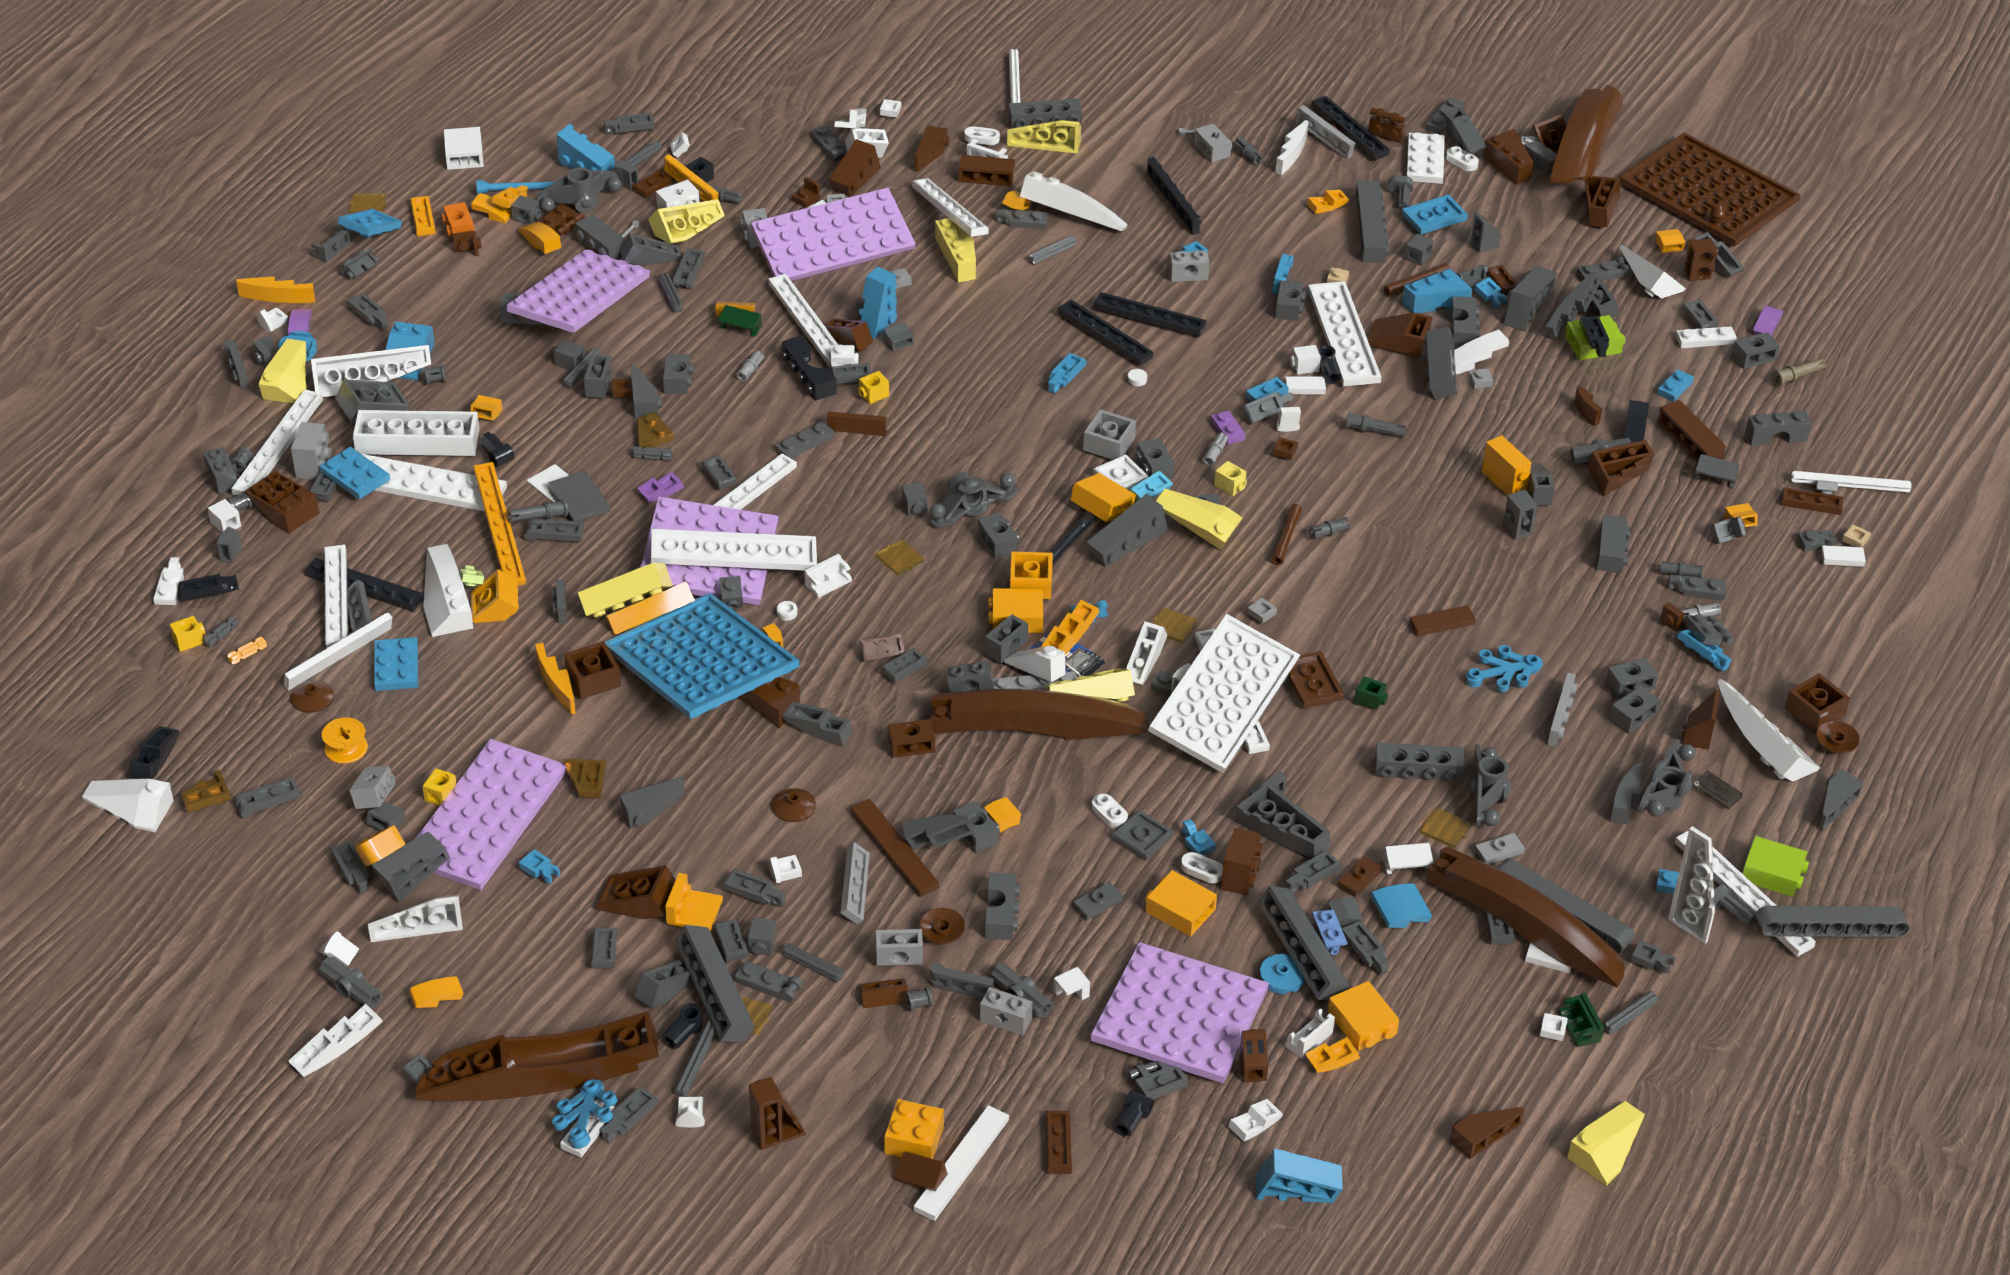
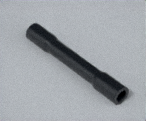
M1086 512L1059 544L1049 552L1053 553L1052 567L1082 532L1086 531L1095 521L1094 514Z

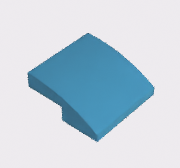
M1415 884L1392 885L1372 891L1370 894L1389 928H1407L1410 922H1429L1432 918V914Z

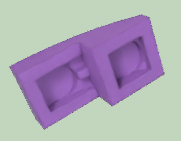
M1765 305L1755 324L1753 334L1758 335L1768 332L1773 336L1783 311Z
M292 309L288 335L294 331L309 333L312 309Z
M671 471L658 481L654 477L638 487L637 490L648 502L658 500V497H668L684 488V485Z

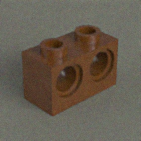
M1712 239L1690 240L1684 267L1689 281L1711 279L1712 272L1715 270V257L1718 256V248L1714 245Z

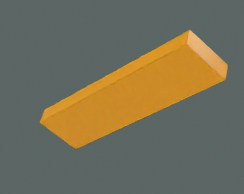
M670 154L665 156L664 171L679 183L689 180L699 191V198L703 202L718 199V192Z

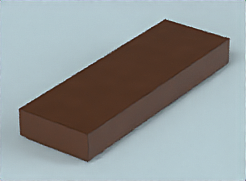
M663 167L632 185V191L643 198H647L657 190L676 180L666 173Z
M828 411L827 425L833 431L886 436L887 417Z
M1783 487L1781 506L1841 515L1843 497Z
M1468 605L1410 617V624L1417 636L1475 625L1476 618Z
M1046 1111L1047 1174H1072L1070 1111Z

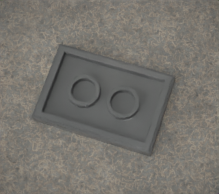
M585 471L548 482V488L559 502L561 499L566 500L569 508L568 516L571 521L579 522L610 512V505Z

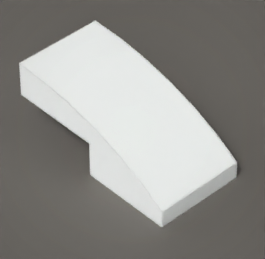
M1268 1099L1251 1105L1248 1113L1231 1119L1228 1127L1243 1141H1247L1272 1126L1283 1114Z

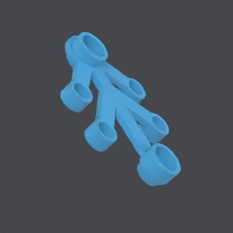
M1507 645L1499 647L1498 656L1502 659L1508 658L1516 661V663L1493 657L1491 651L1484 649L1479 653V661L1497 667L1483 671L1472 668L1467 672L1465 682L1468 686L1476 688L1482 685L1483 679L1504 674L1502 678L1497 680L1496 689L1500 692H1506L1509 690L1510 681L1515 672L1523 670L1522 673L1516 676L1515 683L1519 687H1526L1530 675L1539 672L1543 661L1536 655L1523 656L1511 652V648Z
M588 1080L584 1083L578 1095L571 1100L563 1099L556 1105L561 1115H557L552 1119L555 1130L565 1129L569 1123L579 1117L577 1126L570 1131L569 1140L575 1149L583 1148L590 1143L591 1139L586 1130L590 1113L598 1117L602 1123L608 1122L613 1118L609 1107L617 1103V1097L613 1091L605 1092L603 1090L604 1085L600 1080ZM599 1099L606 1107H600L594 1101ZM583 1101V1103H582L581 1105H579L577 1108H575V1109L573 1110V1107H575L576 1105H578L579 1103H581V1102Z

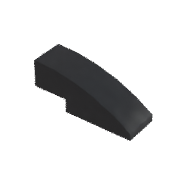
M1629 401L1623 439L1629 438L1631 443L1644 440L1649 403Z
M159 726L139 745L140 753L130 761V778L153 779L169 757L179 736V730Z

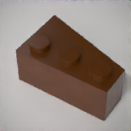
M1514 129L1486 139L1483 157L1516 185L1531 179L1533 160Z
M858 139L854 141L829 178L833 191L851 197L881 168L875 146Z
M1590 176L1584 180L1589 226L1608 227L1620 199V178Z
M1647 440L1592 451L1587 467L1601 493L1605 496L1648 471L1654 453Z
M777 677L771 682H767L752 691L738 696V698L751 708L754 707L760 711L764 718L771 719L775 722V726L780 729L786 721L782 715L792 702L800 703V684Z
M772 1077L760 1079L749 1084L751 1130L761 1150L806 1135L796 1113Z

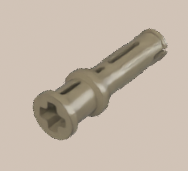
M1818 358L1795 367L1789 365L1783 370H1773L1771 374L1772 382L1775 386L1779 387L1786 382H1795L1798 377L1824 370L1826 363H1820L1825 360Z

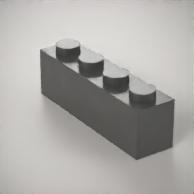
M1448 326L1427 331V340H1424L1426 351H1428L1425 354L1426 363L1429 365L1426 368V374L1429 379L1427 381L1429 393L1432 392L1435 400L1458 395L1454 339Z

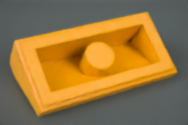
M717 302L715 306L716 316H720L725 305L755 312L756 304Z

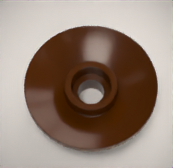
M322 681L304 682L298 685L291 693V703L294 708L306 713L324 710L334 699L332 687Z
M1841 721L1825 722L1818 727L1816 732L1818 743L1826 750L1834 753L1844 754L1852 752L1858 747L1860 742L1858 732L1851 725Z
M799 788L785 789L779 792L772 801L774 814L779 819L787 822L803 821L809 818L816 809V801L813 795Z
M935 908L922 916L919 928L922 929V935L928 941L936 944H949L958 940L963 935L965 921L955 910Z

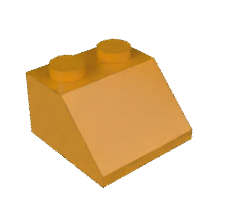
M497 569L483 584L471 592L472 621L474 623L505 621L511 615H514L519 609L517 580Z

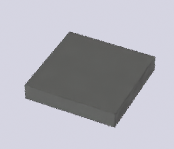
M1139 810L1112 834L1111 840L1144 861H1147L1173 837L1174 831Z

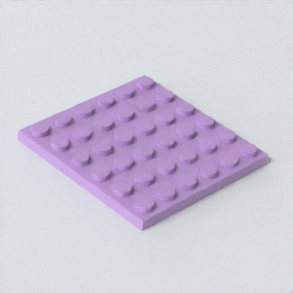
M658 497L641 567L651 564L652 529L775 535L779 516ZM665 564L673 587L687 582L691 594L697 596L711 593L718 599H721L719 578L740 576L743 603L760 606L768 569Z
M1139 942L1091 1034V1041L1155 1062L1160 1061L1168 1066L1173 1065L1181 1068L1183 1071L1224 1084L1240 1050L1242 1031L1250 1029L1268 991L1269 983Z

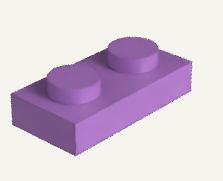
M1229 410L1211 415V422L1217 431L1227 434V445L1245 440L1246 434Z

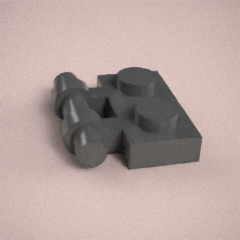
M1699 614L1685 616L1684 624L1702 644L1720 646L1721 642H1726L1727 645L1734 643L1731 632L1728 629H1724L1723 623L1714 616H1710L1708 619Z
M1153 1061L1145 1065L1141 1063L1136 1065L1134 1069L1127 1071L1130 1080L1138 1078L1135 1080V1086L1140 1094L1153 1100L1188 1086V1079L1181 1068L1173 1065L1168 1066L1160 1061Z

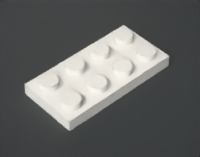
M1409 133L1407 176L1412 178L1413 181L1443 184L1445 135Z

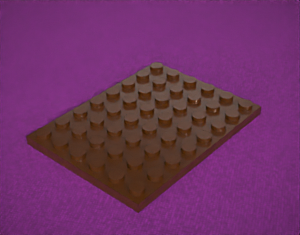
M1685 132L1619 176L1620 184L1734 247L1798 202L1801 194ZM1714 206H1723L1725 208L1726 216L1724 220L1716 222L1711 218L1710 211Z

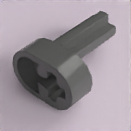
M1401 175L1391 176L1388 180V189L1392 193L1399 194L1398 207H1401V210L1409 207L1410 193L1413 191L1412 178Z
M1723 884L1714 889L1715 911L1724 906L1746 925L1751 923L1755 915L1731 896L1732 891Z

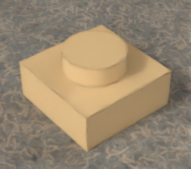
M1331 267L1327 283L1343 281L1347 283L1350 271Z
M1852 525L1844 534L1842 541L1853 547H1863L1870 539L1871 533Z

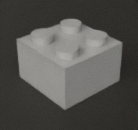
M1100 409L1084 432L1083 450L1112 460L1123 456L1135 439L1136 420Z
M301 422L291 447L297 479L316 480L320 473L319 466L325 463L328 458H331V448L328 447L329 433L326 432L325 424Z

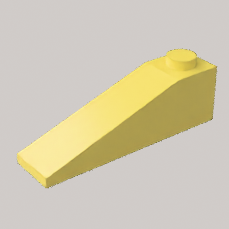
M286 339L265 368L259 382L263 399L294 404L304 389L306 390L305 341Z
M1164 489L1156 500L1163 506L1164 513L1220 550L1243 519V517L1226 506Z
M1624 1101L1585 1127L1571 1141L1567 1159L1607 1186L1621 1172L1645 1114Z

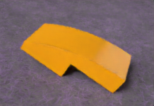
M1325 190L1323 197H1308L1306 204L1317 214L1337 209L1347 204L1349 199L1341 190Z
M479 193L471 203L472 209L488 213L490 220L506 224L512 216L511 208H500L499 205L492 203L493 197Z
M457 976L430 980L409 989L415 1008L437 1007L440 1000H461L464 994Z
M1348 1037L1329 1047L1324 1043L1305 1053L1317 1073L1331 1071L1360 1059L1359 1053Z

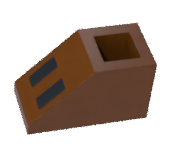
M1265 1029L1242 1031L1239 1064L1243 1083L1267 1081L1268 1054Z

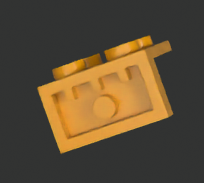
M678 873L665 906L667 924L684 927V925L708 927L711 931L722 904L723 896L691 890L687 874Z

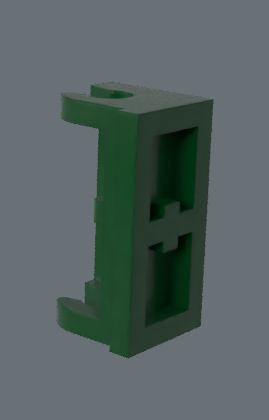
M725 305L718 318V324H721V329H725L726 325L740 327L753 332L752 336L754 337L757 336L760 328L763 326L761 313Z
M1584 992L1581 995L1563 1000L1565 1005H1571L1560 1008L1559 1014L1561 1017L1568 1018L1566 1027L1576 1046L1581 1047L1601 1042L1604 1026L1587 994Z

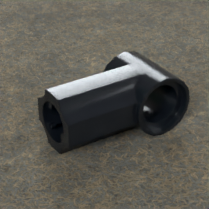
M1324 345L1318 351L1321 356L1320 369L1325 381L1329 384H1335L1338 380H1341L1342 376L1335 357L1336 350L1332 346Z
M486 432L479 439L480 446L487 452L490 461L493 462L495 467L515 459L511 446L508 443L503 444L495 434Z
M694 1003L685 1004L681 1008L680 1016L661 1035L662 1040L669 1048L673 1050L678 1049L691 1034L698 1033L702 1029L701 1008Z
M1131 1090L1124 1101L1123 1109L1113 1122V1129L1123 1137L1131 1136L1142 1118L1146 1119L1151 1113L1154 1100Z

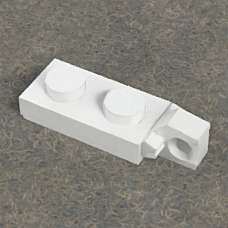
M171 557L169 567H164L155 592L154 604L176 605L180 593L178 582L184 579L183 568H181L179 558Z

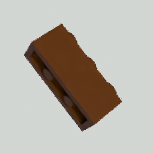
M961 155L959 182L1013 186L1015 159Z

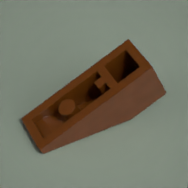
M926 126L914 156V171L918 172L941 156L946 147H949L950 136H948V128Z
M835 318L823 324L836 341L842 345H854V350L857 352L867 349V346L873 343L866 321Z
M1516 1107L1471 1114L1463 1120L1459 1119L1452 1126L1450 1141L1464 1155L1471 1159L1522 1125L1525 1109Z

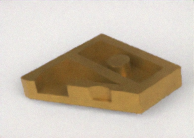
M656 412L638 418L639 446L643 447L642 449H645V447H656L674 440V433Z
M564 758L566 772L578 796L601 798L606 760Z
M220 770L213 772L214 777L209 781L201 780L194 787L181 793L187 812L197 811L204 807L231 800L230 792Z

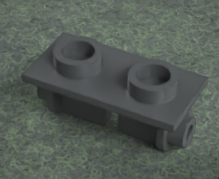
M371 247L366 251L362 250L355 258L346 260L342 265L341 276L346 274L348 279H355L362 275L365 270L368 271L376 266L379 258L376 255H372L373 248Z
M1479 265L1473 268L1471 272L1467 270L1457 273V275L1467 285L1474 288L1476 284L1488 278L1486 276L1488 268L1486 265Z

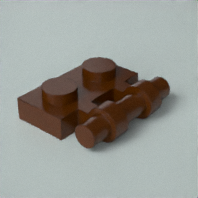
M1371 108L1370 114L1372 116L1369 119L1368 131L1374 136L1401 143L1404 139L1405 125L1403 124L1405 117L1399 116V113L1393 112L1392 114L1386 112L1382 108Z
M560 204L537 222L549 226L561 236L569 233L571 228L575 226V223L584 219L585 215L582 212L575 214V210Z

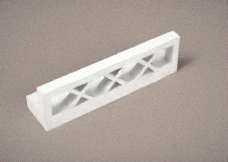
M851 109L850 119L835 121V127H865L866 109Z

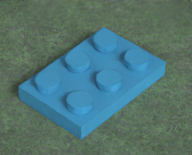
M1449 194L1403 208L1401 213L1420 235L1466 221L1468 218V214Z
M369 209L339 216L338 224L345 226L347 230L359 232L363 237H371L374 234H382V232L386 231L392 232L394 229L401 228L402 221L375 209Z
M352 447L347 448L319 466L322 474L359 500L390 481V474Z
M417 637L375 640V691L418 688Z

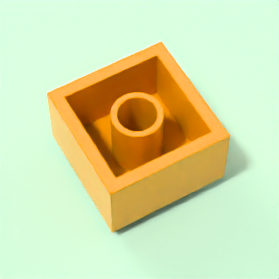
M1011 552L1010 589H1043V599H1051L1053 553Z
M898 1099L884 1136L885 1154L902 1157L906 1151L933 1159L944 1128V1109Z

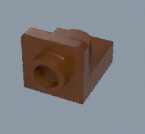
M808 177L804 178V187L792 195V201L807 208L820 199V184Z
M475 230L452 234L455 253L474 250L475 256H479L478 249L482 248L480 237L476 238Z

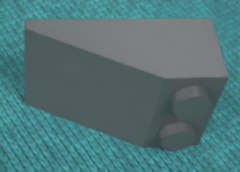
M343 379L336 396V400L353 423H356L358 410L405 411L410 408L409 403L395 382Z

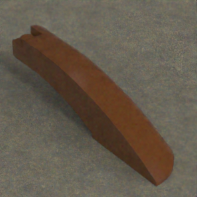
M1606 85L1603 91L1600 89L1584 90L1566 126L1551 173L1550 183H1571L1578 179L1585 180L1593 175L1601 162V156L1611 127L1623 107V98L1616 88Z
M986 689L932 694L931 723L934 734L971 730H1016L1065 737V740L1151 733L1148 731L1150 725L1147 717L1136 707L1089 695L1040 689Z
M1450 847L1442 848L1440 850V857L1427 868V883L1464 898L1489 912L1558 962L1616 988L1621 984L1625 973V966L1621 956L1582 921L1535 888L1496 867Z
M646 1011L604 1025L559 1034L528 1037H505L504 1034L454 1049L440 1056L432 1063L433 1067L427 1074L423 1073L416 1087L415 1097L417 1100L430 1101L508 1099L583 1086L585 1082L591 1079L608 1080L639 1070L638 1063L659 1057L657 1034L651 1016Z

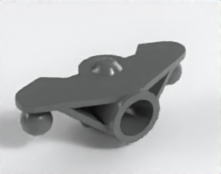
M579 167L570 170L567 175L539 192L535 200L539 201L541 209L546 212L553 210L558 202L574 204L579 212L584 213L596 207L599 199L597 195L600 191L604 192L608 188L613 192L618 191L622 183L614 171L589 170Z
M967 472L957 473L948 484V493L943 503H936L931 506V525L936 528L955 525L958 518L963 515L978 516L988 510L990 503L1010 500L1018 493V486L1015 485L1014 475L1004 473L1000 477L1001 485H996L983 480V478L972 476Z
M1677 738L1674 740L1665 759L1661 760L1651 773V783L1642 797L1638 808L1639 813L1642 814L1647 810L1652 817H1659L1664 813V810L1673 811L1682 805L1683 796L1691 790L1693 772L1688 771L1687 774L1685 773L1679 757L1683 761L1692 760L1696 754L1693 746L1689 744L1680 746L1681 740Z
M1476 744L1474 750V776L1470 780L1469 786L1472 792V799L1474 800L1475 826L1480 827L1481 822H1484L1491 827L1499 823L1500 815L1496 810L1487 809L1501 797L1502 803H1506L1507 795L1511 792V782L1508 780L1509 765L1505 759L1498 757V752L1495 748L1486 747L1480 750V745Z

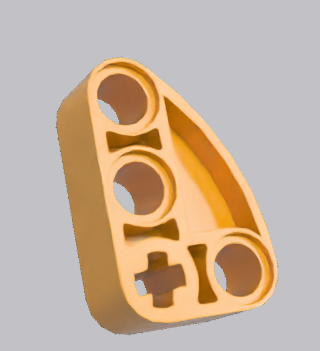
M392 825L362 840L354 848L366 867L406 844L396 826Z

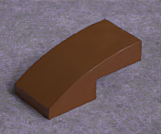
M1579 385L1576 389L1575 405L1581 415L1590 424L1596 426L1600 423L1602 408L1593 402L1594 395Z

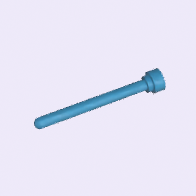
M476 180L477 195L479 193H488V191L505 190L509 187L517 188L521 185L527 186V190L545 189L554 183L484 182V180Z

